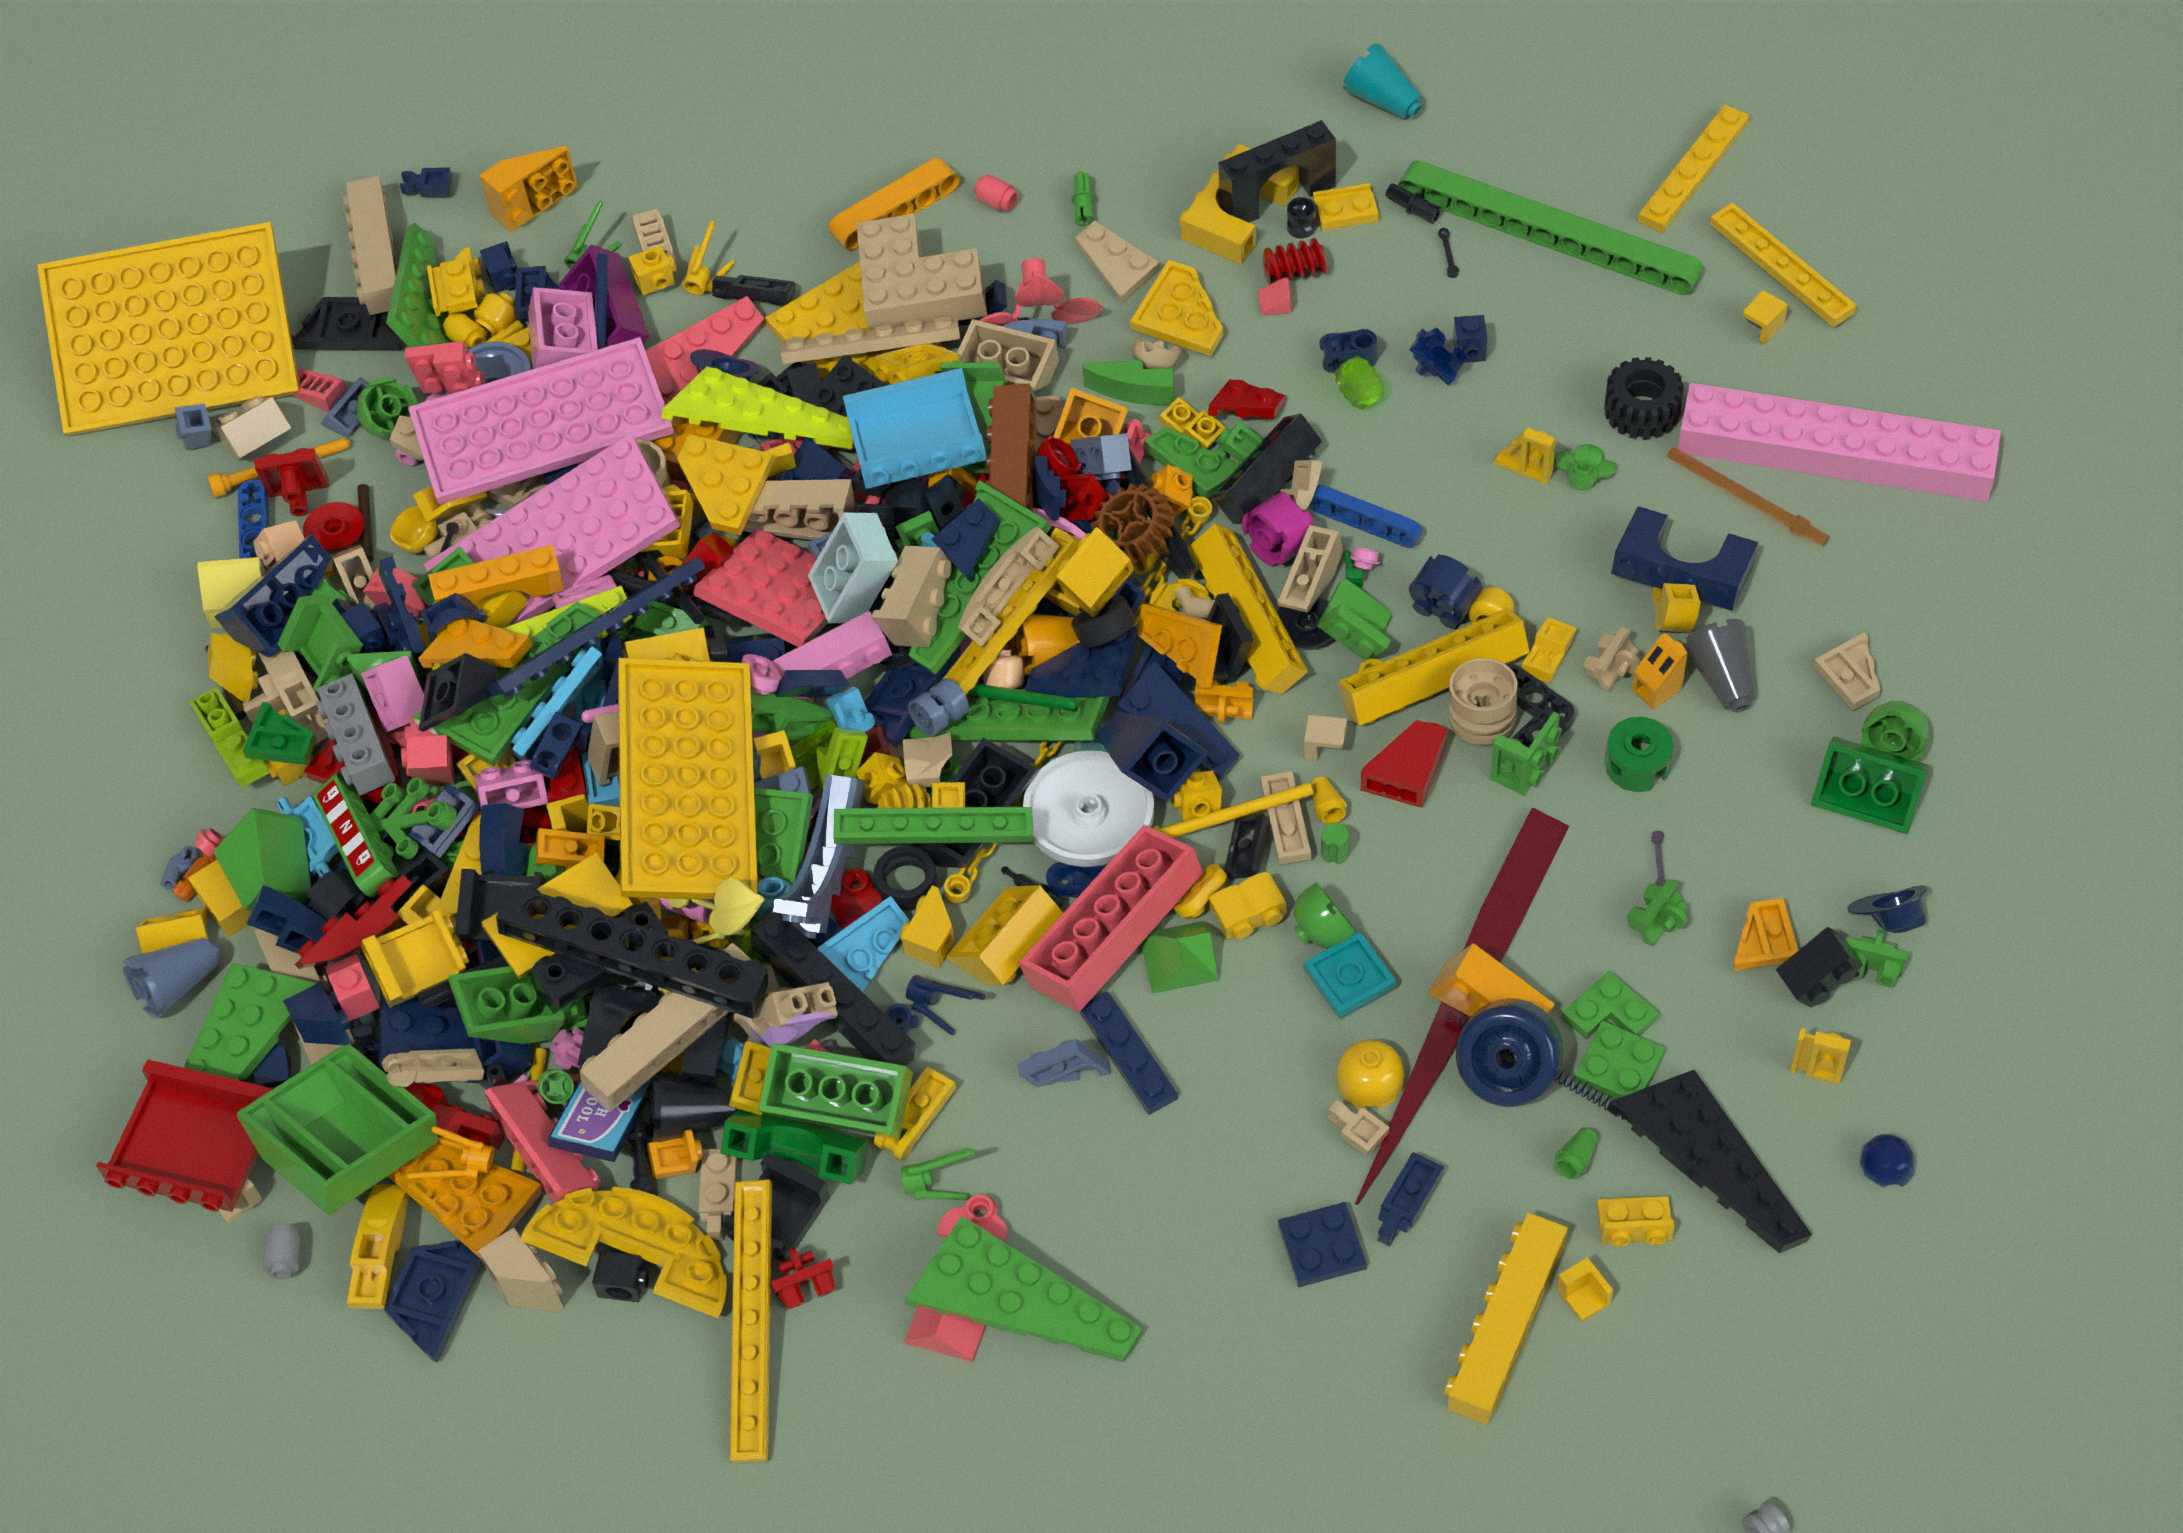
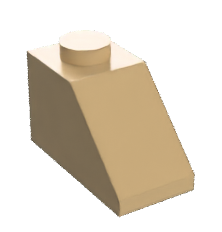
M357 545L332 555L331 557L351 602L356 604L363 602L369 611L373 610L375 604L363 591L369 583L373 571L362 546Z

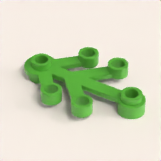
M418 777L413 778L408 783L406 788L408 795L404 799V789L395 783L387 784L382 791L383 801L369 814L379 836L381 837L382 833L387 832L397 844V854L406 859L413 858L419 846L416 841L408 837L403 830L404 828L430 823L439 830H447L454 824L457 817L456 809L444 801L433 802L427 810L408 814L414 805L423 799L429 791L428 783ZM400 803L388 818L383 819L393 805ZM383 842L390 858L392 859L394 854L393 848L390 845Z

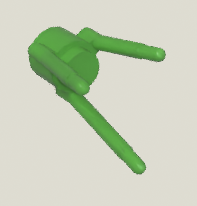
M602 201L597 202L587 223L583 225L573 248L564 259V263L569 269L574 266L589 247L584 242L603 205ZM615 242L606 250L614 252L620 246V242Z
M964 1148L923 1163L902 1166L901 1177L905 1194L914 1193L916 1200L925 1198L968 1200L969 1195L967 1193L927 1190V1186L933 1185L932 1169L975 1155V1150Z

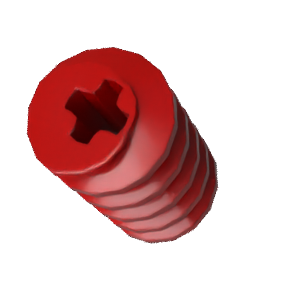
M1316 238L1310 239L1309 247L1305 241H1299L1297 249L1293 243H1288L1286 252L1281 245L1275 247L1274 253L1270 248L1264 249L1263 268L1268 285H1270L1271 276H1274L1278 281L1282 279V274H1286L1289 281H1293L1295 271L1303 279L1305 269H1308L1312 276H1316L1317 267L1321 268L1323 274H1327L1325 253L1322 245L1319 244Z

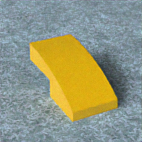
M1547 617L1536 634L1534 645L1523 661L1521 668L1536 679L1550 684L1573 641L1577 627Z

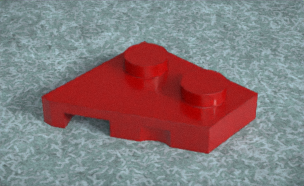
M1229 379L1209 404L1208 415L1218 416V410L1236 411V417L1274 419L1284 406L1286 395L1277 393L1271 388H1260L1247 384L1243 380Z

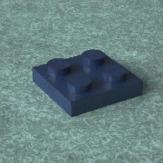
M1345 1202L1278 1220L1279 1231L1298 1288L1366 1270V1261Z

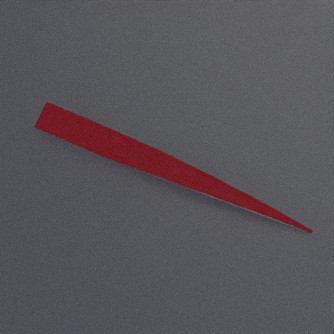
M1531 808L1479 911L1464 949L1474 943L1501 963L1569 825L1535 808ZM1442 1001L1391 1119L1389 1133L1381 1143L1355 1205H1359L1397 1146L1458 1041L1463 1026L1460 1028L1457 1026L1460 1015L1450 1012L1448 1018L1453 1021L1450 1022L1446 1018V1014L1449 1011H1456L1460 1014L1463 1012ZM1463 1013L1459 1026L1463 1024L1468 1015Z

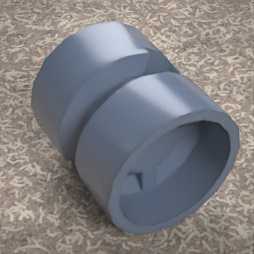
M945 678L932 686L929 693L924 692L910 701L908 710L918 729L925 735L933 737L947 728L949 722L953 723L969 712V703L959 685L953 680Z

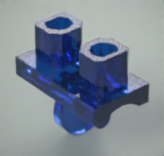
M1422 328L1417 332L1416 339L1409 349L1414 354L1413 358L1419 362L1415 371L1420 376L1428 371L1434 377L1438 376L1449 385L1455 380L1467 356L1459 347H1454L1448 352L1443 347L1446 341L1445 334L1438 328L1428 332Z

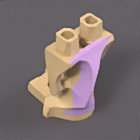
M766 963L762 964V966L768 969V987L754 1018L751 1019L733 1013L731 1016L732 1021L739 1023L752 1040L762 1045H768L771 1048L772 1043L788 1045L794 1042L815 1025L824 1020L836 1018L838 1014L835 1007L834 992L832 987L829 986V982L788 989L784 987L779 989L772 965Z

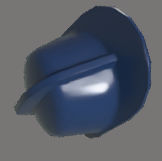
M695 350L690 355L691 362L698 368L703 370L707 366L717 368L722 372L738 378H744L749 382L751 377L760 371L759 365L752 361L738 359L715 350Z
M1919 885L1897 892L1867 896L1852 902L1847 909L1852 914H1871L1879 927L1893 933L1906 932L1923 926L1926 923L1921 896L1927 891V887Z

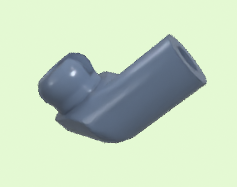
M186 846L180 853L174 855L169 860L160 882L162 887L173 890L180 877L198 859L199 852L195 847Z

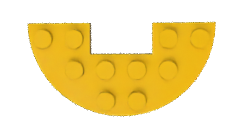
M612 1187L611 1191H592V1188L577 1190L565 1194L564 1199L551 1206L549 1204L545 1205L529 1221L522 1233L520 1241L583 1266H587L598 1241L629 1254L641 1256L642 1259L663 1267L655 1284L654 1294L719 1319L725 1302L727 1278L726 1274H723L720 1263L721 1255L709 1234L704 1235L693 1224L694 1218L678 1206L656 1195L623 1187Z

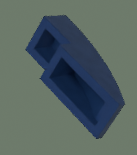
M507 803L482 805L479 836L482 875H524L528 845L519 842L524 810Z
M263 885L251 907L246 924L278 936L276 946L297 953L310 939L317 942L325 934L320 928L327 921L298 901Z

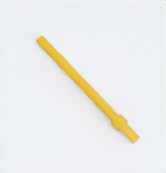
M1308 782L1214 811L1202 817H1195L1160 828L1158 825L1152 827V829L1175 838L1314 795L1311 783Z

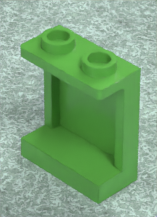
M326 595L299 597L278 641V645L283 652L300 651L316 672L318 678L313 687L316 694H319L317 691L318 687L350 674L351 668L347 661V655L359 654L363 646Z

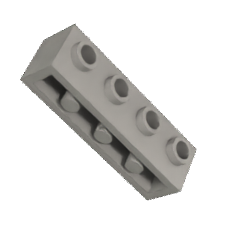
M353 673L318 687L317 691L321 700L316 702V705L323 720L327 718L329 720L324 726L330 740L337 741V744L332 747L339 763L345 762L346 766L341 768V772L347 785L354 784L359 795H362L395 781L396 778L372 716Z

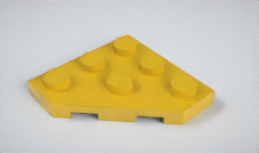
M1168 259L1130 320V329L1211 357L1223 337V327L1220 320H1217L1212 303L1199 282L1196 269Z
M688 434L677 460L712 529L741 535L775 462L773 454Z

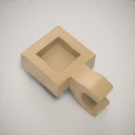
M1336 1100L1328 1109L1330 1113L1327 1117L1328 1121L1336 1127L1343 1128L1340 1137L1366 1157L1374 1151L1389 1133L1390 1127L1363 1107L1355 1114L1343 1103Z

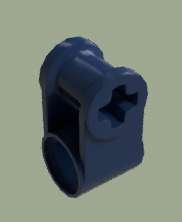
M1360 329L1350 332L1329 333L1324 335L1319 341L1320 349L1324 352L1323 368L1327 372L1339 373L1346 370L1367 369L1374 366L1378 361L1377 336L1372 330Z

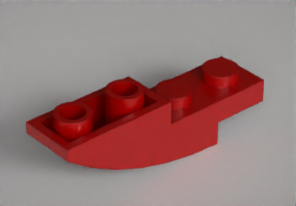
M404 875L400 876L396 881L390 877L376 891L380 897L373 904L366 901L353 914L357 920L352 918L347 912L340 918L333 915L320 928L325 934L317 942L310 939L297 952L301 958L294 965L298 969L318 966L336 960L360 948L363 939L373 935L377 936L399 917L390 906L412 883Z
M413 1082L409 1086L403 1087L436 1114L437 1127L470 1140L482 1142L484 1145L492 1146L497 1150L500 1149L505 1138L499 1123L494 1118L484 1114L478 1117L469 1114L460 1106L449 1105L444 1091L434 1084L426 1083L422 1085Z

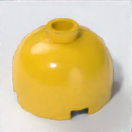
M1373 1039L1362 1040L1346 1048L1340 1056L1336 1071L1338 1091L1346 1102L1360 1109L1362 1107L1365 1109V1106H1377V1109L1385 1108L1396 1101L1403 1090L1405 1072L1402 1060L1395 1049L1388 1044Z

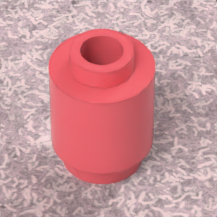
M991 174L980 177L974 187L978 201L1000 212L1003 210L1010 212L1014 208L1019 196V192L1014 189L1013 185Z

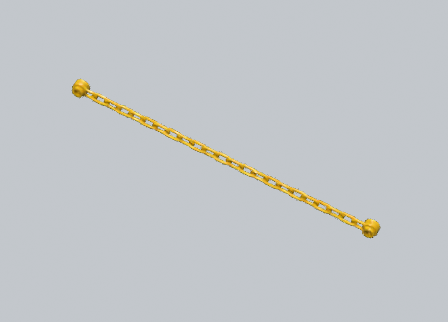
M1197 496L1190 500L1187 516L1180 527L1181 536L1184 541L1188 536L1194 535L1201 524L1210 519L1212 504L1207 498ZM1189 520L1196 524L1192 530L1190 526H1186ZM1162 560V564L1157 572L1151 573L1142 585L1146 596L1136 611L1139 614L1132 627L1139 623L1142 604H1145L1154 591L1165 581L1163 575L1168 567ZM1154 577V581L1159 583L1151 592V588L1147 586ZM1043 740L1039 746L1040 755L1035 763H1031V765L1039 771L1045 759L1056 753L1063 740H1058L1050 752L1049 747H1045L1048 741ZM1027 787L1025 788V790L1022 792V794L1019 796V798L1016 800V802L1013 804L1012 807H1015V806H1016V807H1021L1020 799H1021L1022 795L1024 794V792L1026 791ZM998 842L992 843L987 852H985L984 847H981L966 868H961L958 874H953L946 879L944 895L947 900L958 904L969 898L971 885L978 874L976 867L982 858L988 857L993 852ZM965 870H967L968 875H971L969 880L963 875ZM959 889L962 893L957 895L952 893V890Z

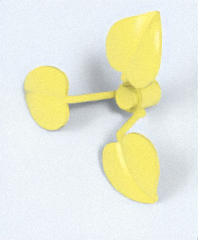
M728 878L718 887L714 897L715 904L703 899H691L692 902L713 910L709 917V924L715 930L713 934L692 941L699 945L715 939H724L725 935L745 934L749 928L750 919L759 909L764 898L749 888L743 881L736 878ZM665 898L675 908H684L690 901V899ZM666 956L660 958L659 960L666 962L672 960L673 958ZM658 987V990L661 993V995H665L667 992H669L668 990Z

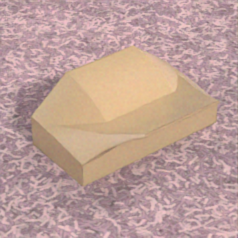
M951 732L935 737L903 740L904 764L908 786L919 784L920 787L925 788L932 787V783H941V769L953 755Z

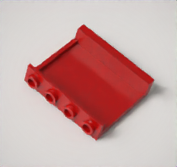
M147 1059L142 1069L147 1083L108 1164L98 1162L96 1165L104 1178V1182L117 1189H123L124 1186L134 1188L146 1196L154 1197L156 1194L167 1196L179 1204H187V1202L200 1204L203 1208L213 1212H218L219 1209L233 1212L259 1154L237 1118V1112L270 1092L273 1088Z

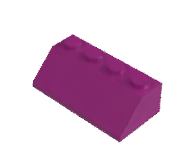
M591 244L559 283L561 290L592 292L595 316L596 257L599 253L607 254L606 347L639 337L644 345L650 335L620 255Z

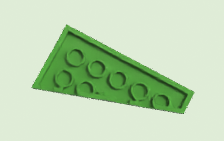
M980 480L975 488L977 494L974 502L979 498L997 516L1001 524L995 536L990 539L989 548L985 556L979 557L973 569L976 573L973 580L969 582L951 562V575L946 579L944 602L939 607L936 619L937 630L931 638L930 646L911 647L909 657L934 675L938 673L967 636L958 626L969 600L986 574L1002 555L1030 530L1037 526L1044 533H1047L1051 528L1047 520Z
M984 697L977 698L975 704L969 705V712L953 723L949 722L947 728L935 736L951 732V740L955 741L982 740L983 738L989 741L1094 740L1110 697L1074 698L1077 706L1071 711L1004 700L989 701L988 698ZM915 723L909 730L911 739L929 737L921 732Z
M232 962L183 1068L245 1081L278 1042V1034L290 1020L293 1021L283 1000L317 983Z

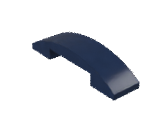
M611 636L603 660L601 679L610 681L602 707L618 704L619 658H624L619 639L615 636ZM583 722L577 753L585 754L588 751L593 722Z

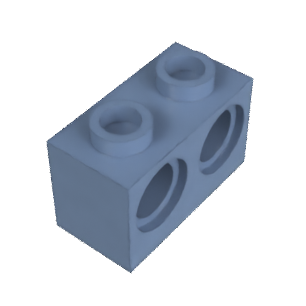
M1127 433L1071 440L1072 450L1076 454L1077 461L1082 462V466L1075 475L1092 473L1097 480L1121 478V471L1132 470Z

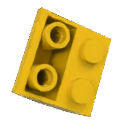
M1097 527L1091 534L1087 533L1082 537L1077 546L1078 550L1071 558H1066L1060 564L1056 576L1065 597L1094 618L1134 570L1130 558Z

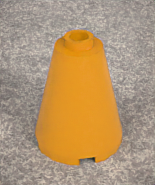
M1031 614L1018 628L1016 635L1009 640L1012 655H1019L1023 659L1024 676L1030 675L1031 670L1079 643L1071 626L1072 620L1075 617Z

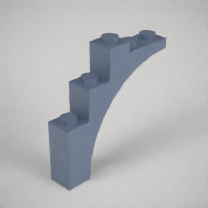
M826 774L818 817L804 863L789 891L782 897L775 898L773 912L782 913V920L789 921L807 938L816 939L817 932L827 934L832 894L840 895L845 858H853L855 844H834V809L861 808L865 782L863 780Z

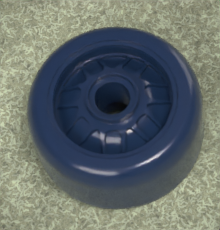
M1516 998L1495 1000L1479 1008L1463 1027L1456 1046L1457 1068L1465 1085L1480 1099L1501 1107L1523 1106L1541 1097L1555 1081L1563 1060L1562 1037L1554 1020L1539 1006ZM1502 1049L1513 1051L1516 1055V1061L1510 1062L1505 1060L1499 1051Z

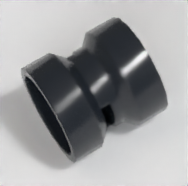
M1305 197L1291 200L1287 205V230L1295 238H1308L1316 231V205L1311 199Z

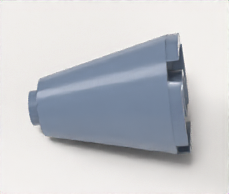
M201 937L128 957L123 960V963L127 964V966L123 967V973L136 1000L143 998L148 1006L143 1008L145 1012L152 1018H158L219 965L218 958L221 957V953L213 940L208 941Z

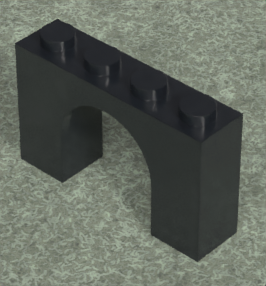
M1320 120L1218 162L1220 208L1227 214L1248 223L1259 219V193L1261 188L1273 174L1289 166H1297L1299 168V183L1310 197L1313 196V192L1336 187V138L1325 123Z
M613 985L605 987L595 986L579 1054L580 1070L589 1057L593 1055L598 1056L605 1050L613 1037L618 1034H624L629 1030L642 1013H649L654 1009L664 995H658L649 990L628 991ZM730 1011L685 1049L681 1067V1080L717 1087L730 1023Z

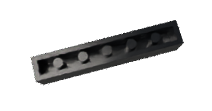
M771 911L751 928V947L767 963L771 964L793 988L829 982V986L832 987L834 992L835 1007L838 1015L836 1018L828 1019L827 1021L866 1059L907 1066L914 1060L916 1043L789 921H783L781 913Z

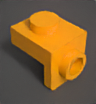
M692 1129L685 1130L682 1138L648 1144L653 1176L656 1179L693 1174L696 1171L698 1160H702L701 1143L699 1139L694 1140Z

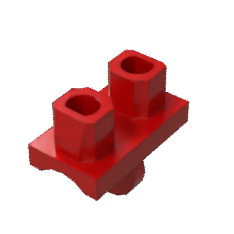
M795 1247L788 1249L791 1259L779 1263L782 1274L792 1269H795L796 1272L771 1282L774 1295L779 1294L787 1310H791L805 1303L799 1288L802 1284L812 1281L818 1298L835 1291L834 1277L832 1275L834 1266L831 1258L803 1268L802 1265L815 1260L812 1251L798 1256Z

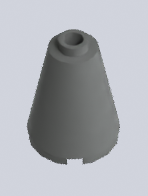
M1726 619L1728 624L1726 626L1718 627L1717 623L1714 622L1689 634L1686 637L1687 643H1683V646L1724 709L1740 712L1751 706L1750 702L1755 698L1747 629L1744 621L1741 619Z

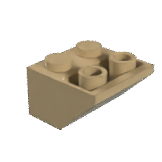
M260 395L241 404L243 407L242 411L238 413L236 410L233 412L229 411L217 418L216 422L218 425L214 426L212 431L235 459H239L291 429L273 397L263 398Z
M514 1227L478 1250L492 1282L509 1306L554 1312L563 1309L559 1299V1295L563 1291L555 1280L556 1275L545 1260L541 1261L535 1246L520 1241L521 1236Z

